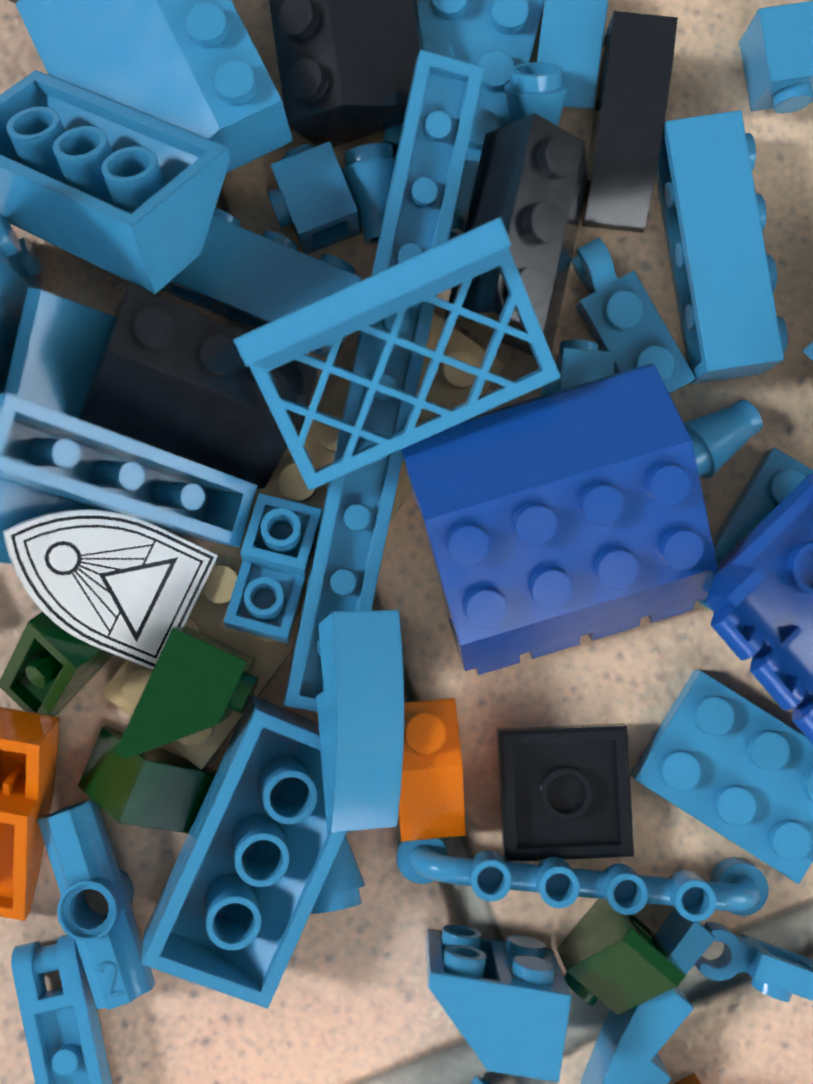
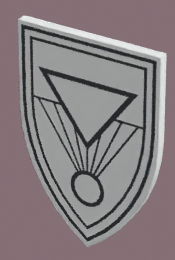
M78 509L49 513L26 520L3 531L7 551L19 580L39 609L56 625L92 646L152 670L157 663L172 628L184 627L218 555L149 522L108 510Z

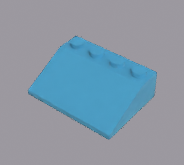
M19 0L15 4L49 76L228 147L230 162L226 173L293 142L282 99L232 0Z

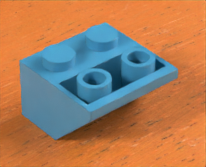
M445 925L443 931L428 929L426 936L428 988L485 1068L491 1072L559 1082L572 995L553 950L546 948V944L543 941L525 935H510L507 937V942L481 938L482 934L478 930L462 925Z

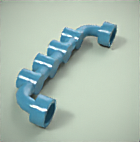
M400 838L397 846L396 860L398 868L409 881L418 884L438 881L471 886L474 893L485 901L500 900L506 896L509 890L538 892L543 901L554 908H565L573 904L577 897L606 899L616 912L623 915L636 914L647 903L673 906L685 919L700 922L709 918L714 910L729 911L740 916L754 914L765 904L769 890L764 874L747 860L738 857L727 858L719 862L711 873L710 882H706L698 874L690 870L677 871L670 878L638 875L630 866L621 863L610 865L604 871L571 868L565 860L558 857L546 858L538 865L506 862L500 854L490 850L479 852L473 858L448 856L443 838L401 842Z

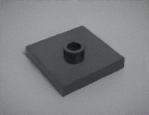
M618 723L497 729L502 854L506 862L539 861L549 857L561 859L634 857L627 725Z

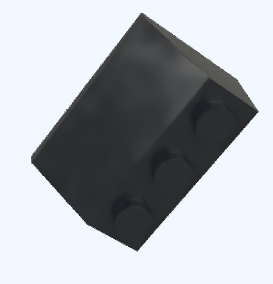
M269 0L283 103L290 128L316 146L330 141L332 147L403 123L416 59L420 49L424 50L417 0Z
M533 113L485 134L464 233L492 220L501 218L511 242L509 250L550 352H552L588 177L585 141ZM498 267L472 278L462 308L495 321L499 320L509 293ZM459 285L451 288L449 302L452 304ZM514 308L508 326L524 332ZM449 310L446 311L445 320L448 317ZM458 315L455 322L458 326L488 338L492 337L495 330L492 327ZM504 333L501 343L534 356L529 342Z
M130 284L118 303L78 419L258 485L257 489H264L288 448L250 367H246L234 343V339L246 333ZM292 360L270 371L282 397L307 406L318 368ZM289 411L298 430L303 415Z

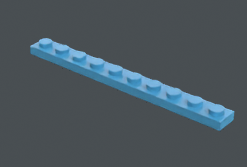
M420 49L412 77L372 275L449 240L485 67ZM422 301L408 307L397 336L426 347L435 305ZM396 313L370 326L389 333ZM360 331L352 372L372 379L386 340ZM394 344L380 382L416 396L424 355ZM349 381L342 420L355 424L368 387ZM376 391L363 427L388 437L403 431L413 404ZM339 429L333 462L343 457L351 433ZM359 437L354 452L375 442ZM401 450L328 482L283 699L284 706L318 712L316 696L324 691L318 624L333 611H371L403 460Z

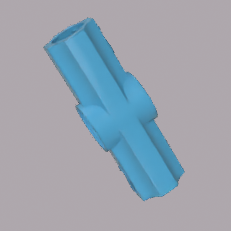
M92 799L85 800L39 818L37 821L61 894L57 908L58 921L64 932L76 941L96 1008H107L110 1010L130 1003L135 998L151 991L155 985V979L151 968L141 964L143 942L131 907L134 897L133 883L128 874L118 867L100 807ZM87 889L99 891L105 896L109 907L107 914L97 913L89 907L85 896Z

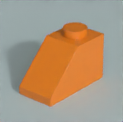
M455 698L404 703V747L398 811L401 842L466 836L463 765Z

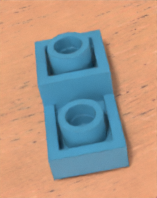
M545 0L537 62L553 63L562 67V80L568 84L563 108L595 110L609 0Z
M262 493L258 494L240 552L242 558L241 567L224 618L226 628L289 644L314 551L322 509Z

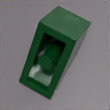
M42 611L28 621L0 679V688L24 711L56 717L114 654L72 636L56 625Z
M188 626L173 627L116 748L115 754L128 759L218 725L228 719L232 711L242 714L249 704L259 681V677L250 674L257 658Z
M598 899L557 948L567 971L564 975L567 985L589 1005L593 1006L599 999L617 1015L678 987L686 977V974L650 928L633 914L623 915L616 912L606 899Z

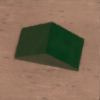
M108 726L102 727L78 787L118 823L189 834L217 771L207 767L201 770L186 758L159 747L126 759L115 754L123 732Z

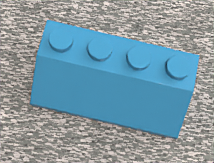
M37 70L0 95V214H3L10 224L153 294L158 293L201 254L230 162L228 147Z
M28 287L5 392L78 419L114 316L42 289ZM0 477V562L12 564L4 539V530L26 520L49 513L78 509H102Z
M252 696L145 928L142 965L252 1004L269 1008L346 835V832L327 834L319 724Z

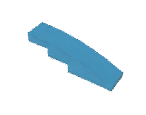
M675 908L656 932V936L685 974L690 971L716 939L701 921H689L682 917ZM679 986L619 1015L610 1009L580 1084H668L672 1078L658 1052L694 1009Z

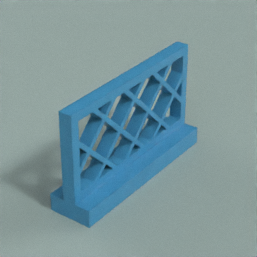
M501 218L485 223L234 339V343L246 367H250L309 491L561 378L509 250L511 242ZM496 267L499 268L509 293L498 321L462 308L472 278ZM459 285L453 304L435 297V295ZM426 301L449 310L435 350L397 336L408 307ZM514 308L524 332L508 326ZM396 313L389 333L370 326ZM458 315L495 329L480 368L443 354ZM360 330L386 340L372 379L333 364L343 337ZM504 333L529 342L539 366L538 370L514 381L489 372ZM332 343L326 361L308 355V353ZM394 344L431 358L417 396L380 382ZM292 360H297L323 370L310 407L282 397L270 371ZM440 362L476 375L467 401L452 409L426 400ZM330 373L368 387L355 424L317 410ZM486 380L502 385L480 395ZM376 391L413 404L403 431L388 437L363 427ZM422 408L438 414L416 424ZM289 411L306 416L300 434ZM313 419L351 433L343 457L318 469L315 468L304 445ZM359 437L375 442L354 452Z

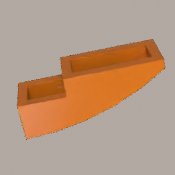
M0 707V917L25 921L31 911L45 846L37 820L50 814L60 717Z

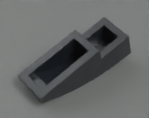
M613 11L604 38L599 96L593 115L587 174L588 183L582 224L584 227L643 233L646 228L668 103L678 17Z

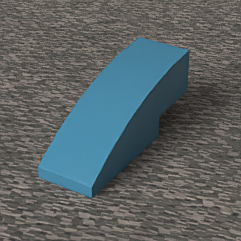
M399 610L333 611L318 624L324 691L316 696L327 834L397 827L404 747L403 654Z

